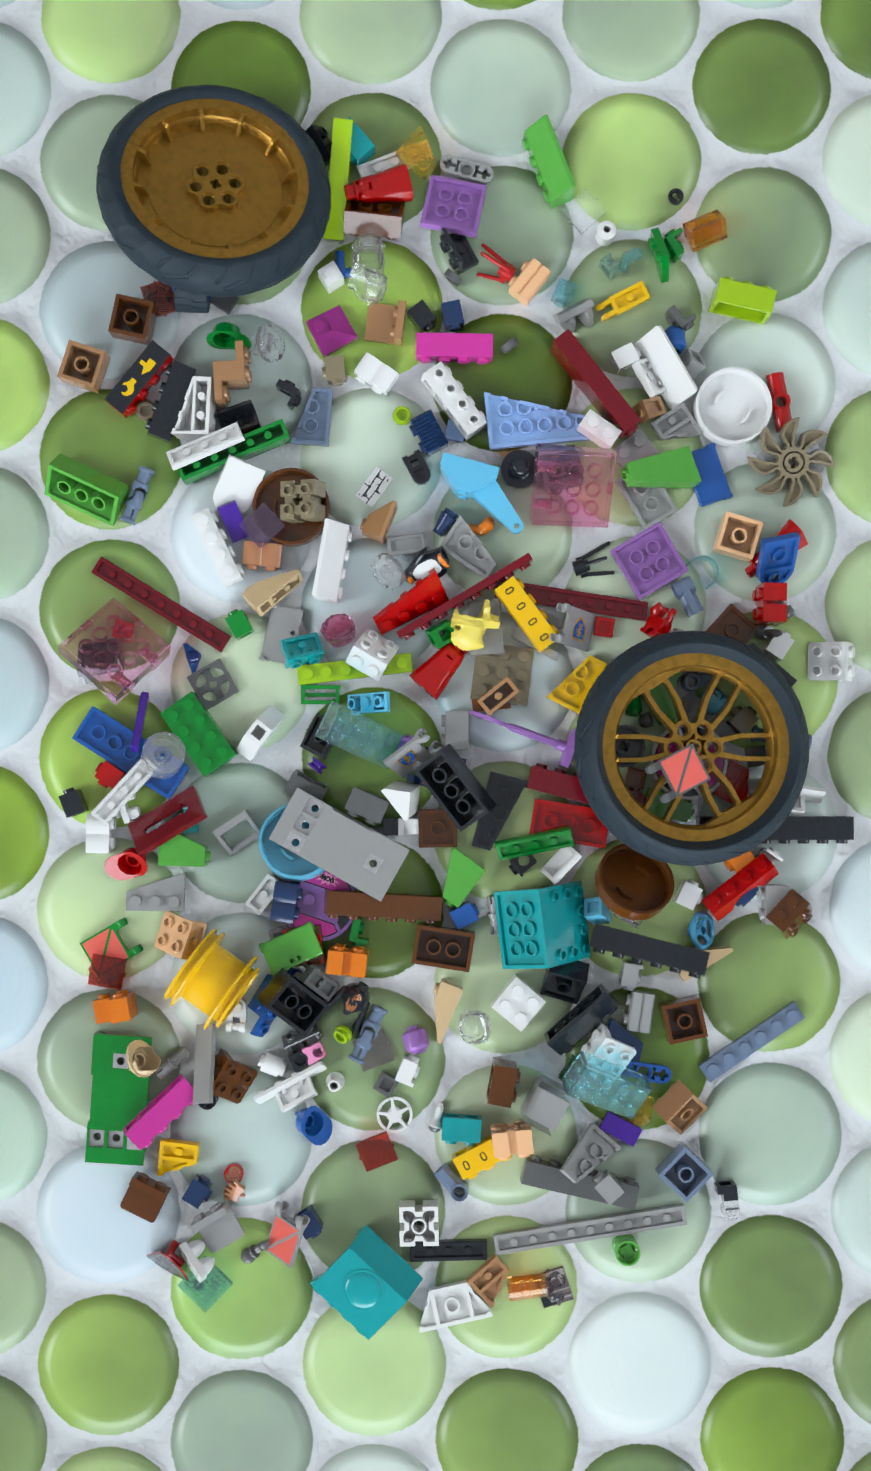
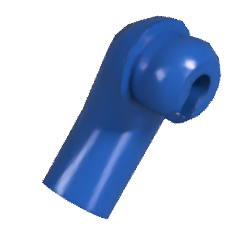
M341 250L336 251L335 264L344 276V279L351 278L353 276L352 268H345L344 252Z

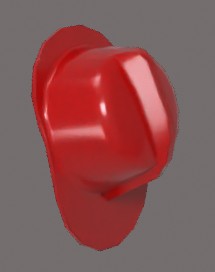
M135 847L127 848L122 853L113 855L106 860L104 865L105 871L113 879L121 881L144 875L148 869L146 863L147 854L140 856Z

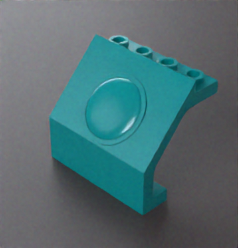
M365 1225L357 1231V1236L349 1247L325 1272L315 1276L310 1284L317 1294L321 1295L332 1308L336 1309L346 1321L356 1328L358 1333L369 1340L408 1301L423 1278L371 1228Z

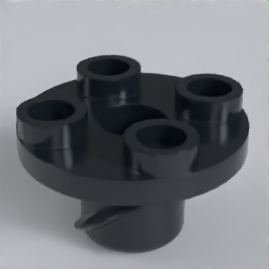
M525 450L510 452L501 464L503 480L508 486L517 489L532 485L539 473L537 459Z

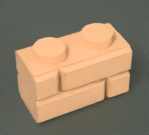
M532 258L530 262L526 261L520 269L522 271L518 277L514 276L508 284L510 286L508 293L524 306L529 304L551 274L550 270L541 265L535 258Z

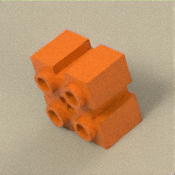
M335 943L328 950L326 974L365 978L369 950L365 949V946L354 945L352 949L346 948V944Z

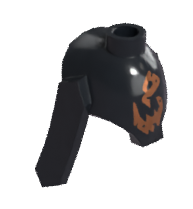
M362 981L342 986L330 1001H327L330 1007L326 1010H330L341 997L343 1013L345 1015L361 1011L352 1025V1037L356 1039L359 1036L363 1020L371 1005L369 1002V986Z

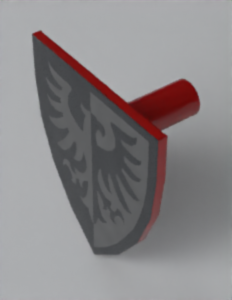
M172 1241L165 1254L160 1251L146 1255V1257L161 1268L188 1281L187 1275L181 1269L185 1261L174 1253L179 1246L177 1241Z

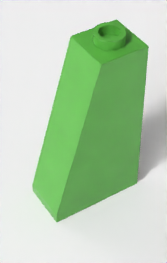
M689 446L631 461L621 468V476L626 482L627 487L694 488L702 482Z

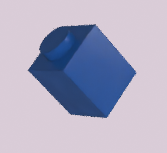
M470 901L460 905L459 908L456 907L449 911L458 930L479 920L477 915L480 912L476 904L471 905Z

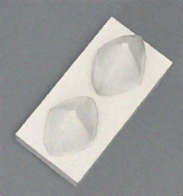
M204 1239L193 1240L189 1243L185 1241L179 1245L178 1252L199 1283L207 1278V1274L212 1270L215 1262L214 1257L197 1258L205 1249L206 1243Z

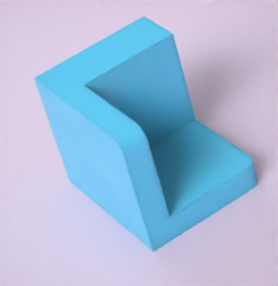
M600 897L584 899V917L591 924L611 923V910L602 902Z

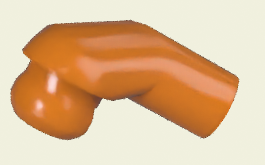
M486 517L479 525L469 523L468 525L476 535L484 536L493 529L494 520L491 517Z

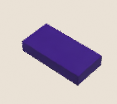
M235 500L217 507L232 543L250 536Z
M608 1110L599 1126L601 1130L633 1147L642 1132V1128Z

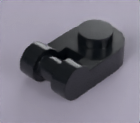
M419 449L410 456L402 457L404 465L416 484L424 485L429 482L431 473ZM418 461L419 465L413 467L411 463Z

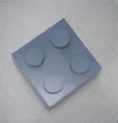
M682 1141L655 1169L658 1175L686 1202L714 1175L711 1169Z

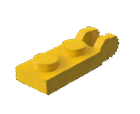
M642 280L610 296L595 308L597 311H601L611 305L613 310L601 317L602 322L615 315L618 316L650 300L651 296Z

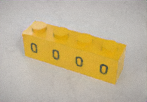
M512 576L496 588L494 593L540 653L554 643L549 640L550 634H559V631L553 624L550 626L546 621L548 617L542 609L538 610L534 605L536 601L530 593L527 595L523 590L525 586L522 581Z
M491 1134L481 1139L480 1143H476L473 1146L469 1145L452 1154V1160L463 1180L467 1178L468 1180L473 1179L478 1175V1172L484 1169L485 1171L495 1167V1163L501 1161L498 1158H494Z

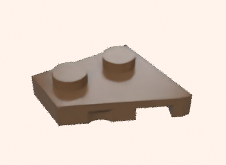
M495 1253L466 1280L492 1308L497 1292H500L502 1281L506 1278L509 1269Z

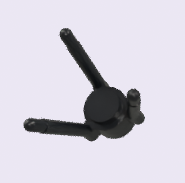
M608 541L585 555L575 558L576 561L572 562L575 575H581V578H585L588 576L615 574L614 571L587 572L590 570V565L607 560V556L588 561L586 558L610 545V542Z

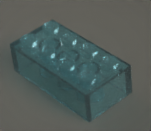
M331 701L315 736L388 769L383 760L397 750L403 734Z
M583 1051L579 1053L562 1079L566 1095L633 1119L652 1091L646 1075Z

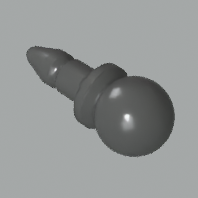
M759 625L755 630V636L760 640L779 637L783 634L780 630L766 625Z
M264 1240L256 1246L251 1245L249 1248H245L241 1252V1260L246 1264L254 1262L260 1256V1252L269 1245L270 1240Z

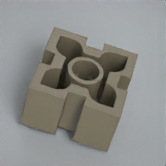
M317 479L301 480V483L295 480L280 482V497L285 498V504L280 505V520L288 523H305V520L310 522L325 521V505L321 504V498H326L325 482Z

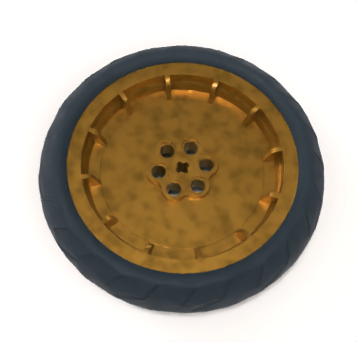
M196 85L174 88L154 95L131 109L115 125L99 159L96 178L97 199L102 218L114 241L139 268L158 281L185 292L213 297H231L251 294L277 285L296 273L315 252L326 231L330 218L331 186L325 163L312 138L292 116L280 107L262 97L243 90L219 85Z

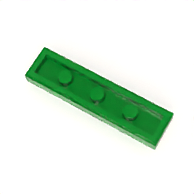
M571 826L495 841L499 861L575 846Z

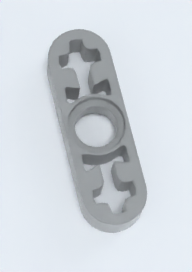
M445 155L440 160V170L444 175L483 185H489L493 181L494 173L488 165L452 155ZM451 162L449 169H446L445 164ZM464 166L471 167L472 172L469 175L461 172ZM475 169H478L476 177H474ZM484 172L488 173L486 179H482Z

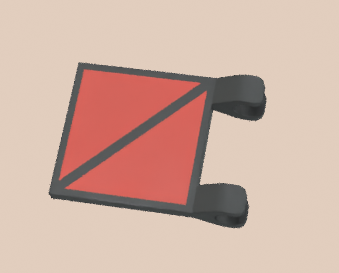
M693 743L644 768L647 774H653L661 769L671 788V791L659 797L661 803H668L711 779Z

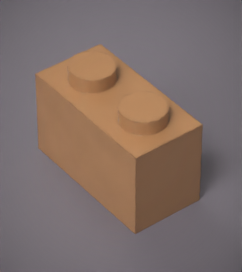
M507 676L477 700V702L487 715L490 716L520 691Z

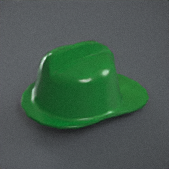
M229 322L216 324L213 332L209 333L206 337L207 343L217 349L235 350V341L243 340L245 347H248V349L252 346L250 339L241 334L238 326Z

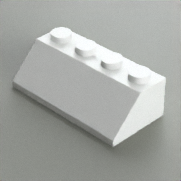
M325 518L312 596L316 600L338 603V599H342L343 588L340 586L341 580H345L347 569H344V563L349 560L350 550H347L348 542H352L353 531H350L349 525Z

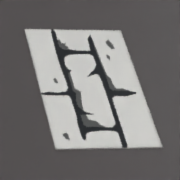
M376 466L355 496L373 507L393 478Z

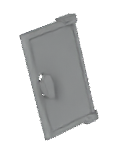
M499 598L489 600L491 606L490 614L499 616V629H486L482 639L484 647L479 650L470 651V656L491 654L497 656L505 654L501 616L502 602ZM485 601L468 602V615L478 617Z
M277 604L271 608L259 660L285 664L280 640L299 635L304 611L281 607Z

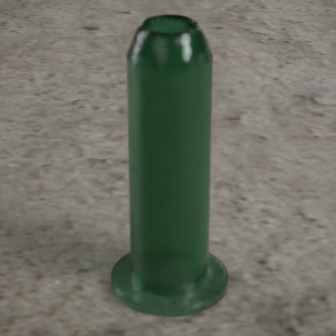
M571 1054L572 1058L558 1075L560 1080H564L574 1066L581 1062L578 1057Z

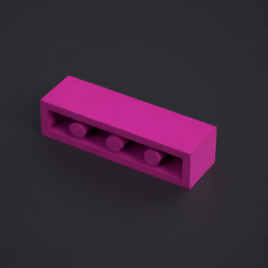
M416 333V361H420V363L427 364L431 363V361H441L443 364H449L450 361H458L459 364L477 362V364L484 365L492 362L493 334Z
M180 1074L122 1129L124 1134L140 1150L150 1146L154 1141L153 1138L158 1133H163L173 1119L176 1120L182 1115V1110L187 1105L193 1104V1086Z

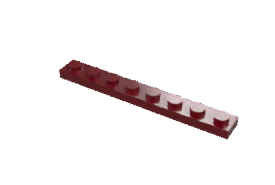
M529 553L525 554L398 630L396 632L400 639L405 638V640L412 638L416 635L414 633L420 628L422 631L432 625L431 622L438 619L440 621L448 616V611L465 606L464 602L468 599L473 601L481 596L480 592L485 589L490 591L498 586L497 582L504 579V581H507L512 576H515V571L519 569L524 571L531 566L530 562L533 561Z

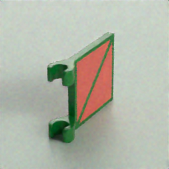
M126 918L118 920L80 943L94 969L95 967L100 969L99 967H102L100 962L105 958L107 959V957L112 961L110 964L108 961L105 962L103 965L105 969H101V974L98 972L99 975H102V970L104 974V970L106 973L114 968L112 967L114 966L113 958L117 962L119 960L120 962L126 961L144 950L141 944L128 950L117 930L128 924ZM99 955L102 959H99L100 961L95 965L94 961L96 959H93Z

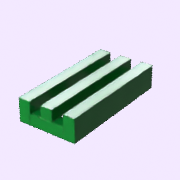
M301 685V704L340 705V685ZM305 689H336V693H305ZM305 697H336L335 701L305 700Z

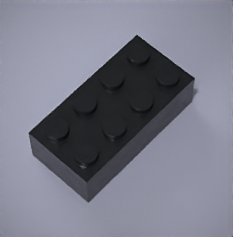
M450 743L414 770L460 832L489 813L496 806V803Z

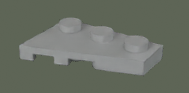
M460 515L439 547L443 546L449 555L485 579L489 577L497 562Z
M186 873L127 891L126 911H185Z
M590 1123L559 1171L573 1183H578L600 1163L606 1161L614 1152L620 1150L621 1147L594 1123Z

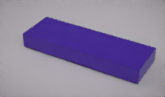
M142 692L140 695L131 742L132 752L139 753L149 702L148 692Z

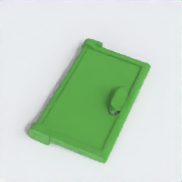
M312 921L259 944L260 951L264 954L273 976L282 967L288 970L323 954Z

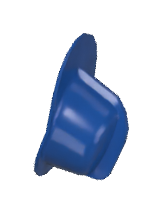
M311 1106L302 1109L300 1112H295L297 1116L295 1122L297 1130L311 1143L323 1145L330 1139L332 1122L319 1107Z

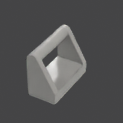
M244 810L214 830L213 833L227 852L233 856L259 838L260 828L248 810ZM244 820H247L255 832L233 847H230L223 835Z

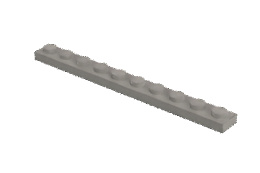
M681 1203L494 1233L493 1237L496 1255L682 1226L687 1225L684 1204Z

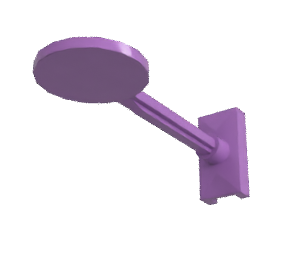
M472 710L469 711V714L474 717L503 726L512 732L555 747L556 750L562 751L558 765L569 768L574 754L576 729H570L566 741L560 738L557 740L516 724L505 723L493 717Z

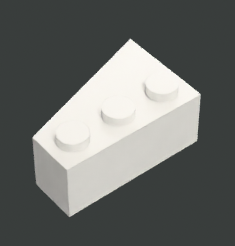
M193 376L184 398V405L182 410L179 411V418L171 432L178 439H198L214 432L216 427L215 412L217 410V403L214 397V378Z

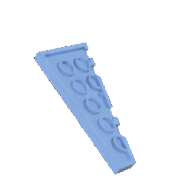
M484 392L489 450L591 441L577 431L579 424L585 417L583 414H574L566 410H556L548 406L522 400L517 401L505 396L500 397Z

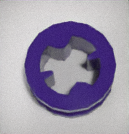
M313 756V761L309 762L308 765L322 774V769H326L327 766Z

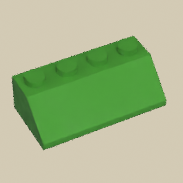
M546 114L524 131L522 145L524 150L529 152L531 167L536 169L537 182L544 189V200L550 204L552 209L573 200L576 184L549 117Z
M60 453L48 466L44 494L114 526L127 499L129 485Z

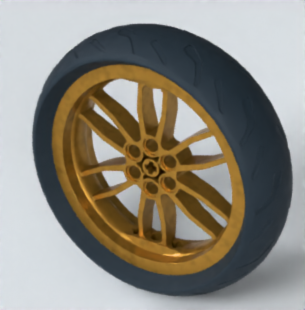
M706 631L671 632L654 636L630 647L607 665L597 677L582 704L577 720L574 746L575 765L581 788L591 809L609 832L622 843L640 854L664 863L686 866L710 865L730 860L754 849L767 840L786 820L799 798L807 775L809 763L808 728L800 701L793 688L777 667L761 653L736 639ZM678 672H702L713 675V679L700 700L693 723L689 722L681 699L668 679ZM721 678L734 685V688L719 713L708 722L704 720L708 702ZM659 684L664 685L673 702L678 719L675 723L660 710L650 695V690ZM741 691L757 711L764 732L740 733L720 738L715 737L714 729L730 711L737 695ZM641 694L643 695L652 713L669 731L668 738L646 734L617 733L621 718L632 699ZM699 725L703 726L705 729V733L703 736H700L697 733V728ZM679 726L685 728L684 736L678 734L677 729ZM739 738L766 739V756H739L723 752V742ZM639 739L660 744L661 753L641 758L616 757V740ZM710 742L715 746L713 753L707 750V745ZM670 743L675 744L676 751L693 743L700 759L706 764L705 768L708 774L710 773L724 787L733 801L732 806L719 811L711 796L708 784L705 782L699 785L705 802L715 817L699 825L670 822V818L683 794L671 800L663 818H660L648 810L660 788L666 782L664 775L662 774L655 782L644 804L641 805L626 787L618 764L641 763L662 759L672 754L668 751ZM716 758L733 761H763L765 763L760 781L749 797L742 801L739 799L731 783L714 764Z

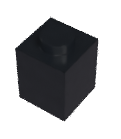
M423 300L407 311V317L420 333L425 331L428 333L435 328L436 316Z
M72 787L64 790L63 795L58 796L66 818L89 811L81 789L75 790Z

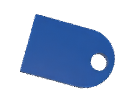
M797 532L762 539L756 576L761 583H784L790 578L795 568L801 537Z

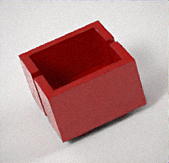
M764 582L755 587L752 593V600L756 604V608L752 610V620H755V625L778 626L787 622V604H779V601H787V583Z

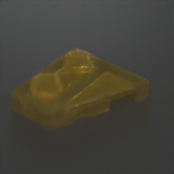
M420 125L396 151V156L419 177L425 180L437 167V163L423 127Z

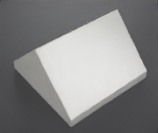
M393 781L381 790L404 821H407L418 811L420 785Z

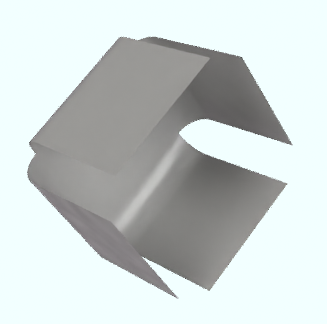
M545 1075L537 1076L521 1105L523 1120L551 1136L549 1129L556 1131L570 1104L562 1100L566 1093L572 1095L570 1089Z

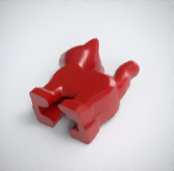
M658 602L650 608V617L647 619L645 626L640 628V631L650 638L668 633L671 630V623L677 612L676 609L672 608L669 611V608L663 607Z

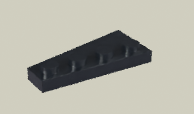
M490 771L486 792L496 803V806L478 820L471 846L489 851L492 849L528 781Z

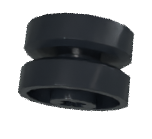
M627 725L619 726L617 731L618 734H641L634 727ZM616 740V757H643L645 751L644 740ZM621 743H623L625 745V749L619 750L618 745H621ZM619 763L618 767H631L636 763Z

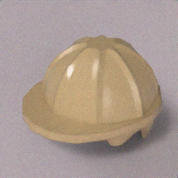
M134 1040L128 1045L126 1061L129 1071L138 1077L146 1078L159 1068L161 1058L146 1042Z

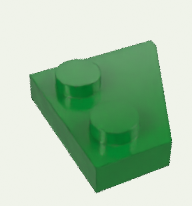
M659 228L651 229V238H648L650 250L653 251L660 281L664 283L669 281L670 254Z

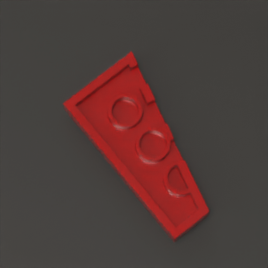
M435 569L430 570L429 575L423 580L420 578L408 592L404 591L396 602H391L372 617L381 635L449 600Z

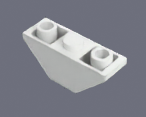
M270 705L245 733L236 751L249 761H252L286 716Z

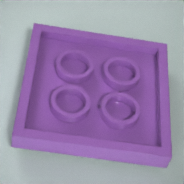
M431 175L420 227L438 231L445 227L448 233L476 238L487 185Z
M660 522L609 551L638 601L689 571Z

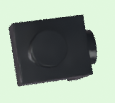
M279 379L276 384L277 390L291 397L287 406L290 410H293L294 407L299 406L302 400L300 389L296 388L295 384L287 379L285 381Z

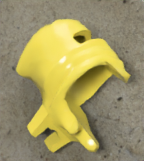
M488 599L485 600L478 617L461 615L458 609H455L451 619V627L454 629L451 632V642L459 649L464 651L482 649L484 647L482 639L486 629H499V616L490 614L491 606Z

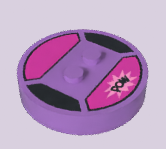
M327 871L306 881L287 880V882L300 883V888L303 889L302 900H298V908L301 909L300 917L293 924L286 923L288 927L302 926L309 921H312L313 925L321 924L323 941L339 936L350 926L353 920L347 919L348 916L340 915L339 919L328 918V915L324 913L325 889L356 891L354 886Z

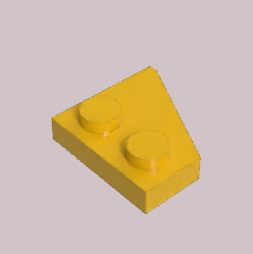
M162 1138L160 1141L157 1176H161L171 1170L177 1171L185 1166L189 1167L197 1164L200 1142Z

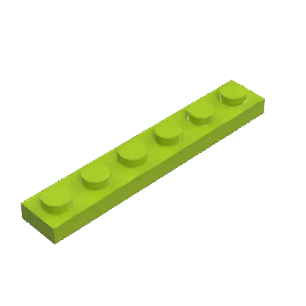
M411 653L395 654L382 676L413 672ZM346 660L302 665L297 668L299 685L367 678L370 676L345 663Z

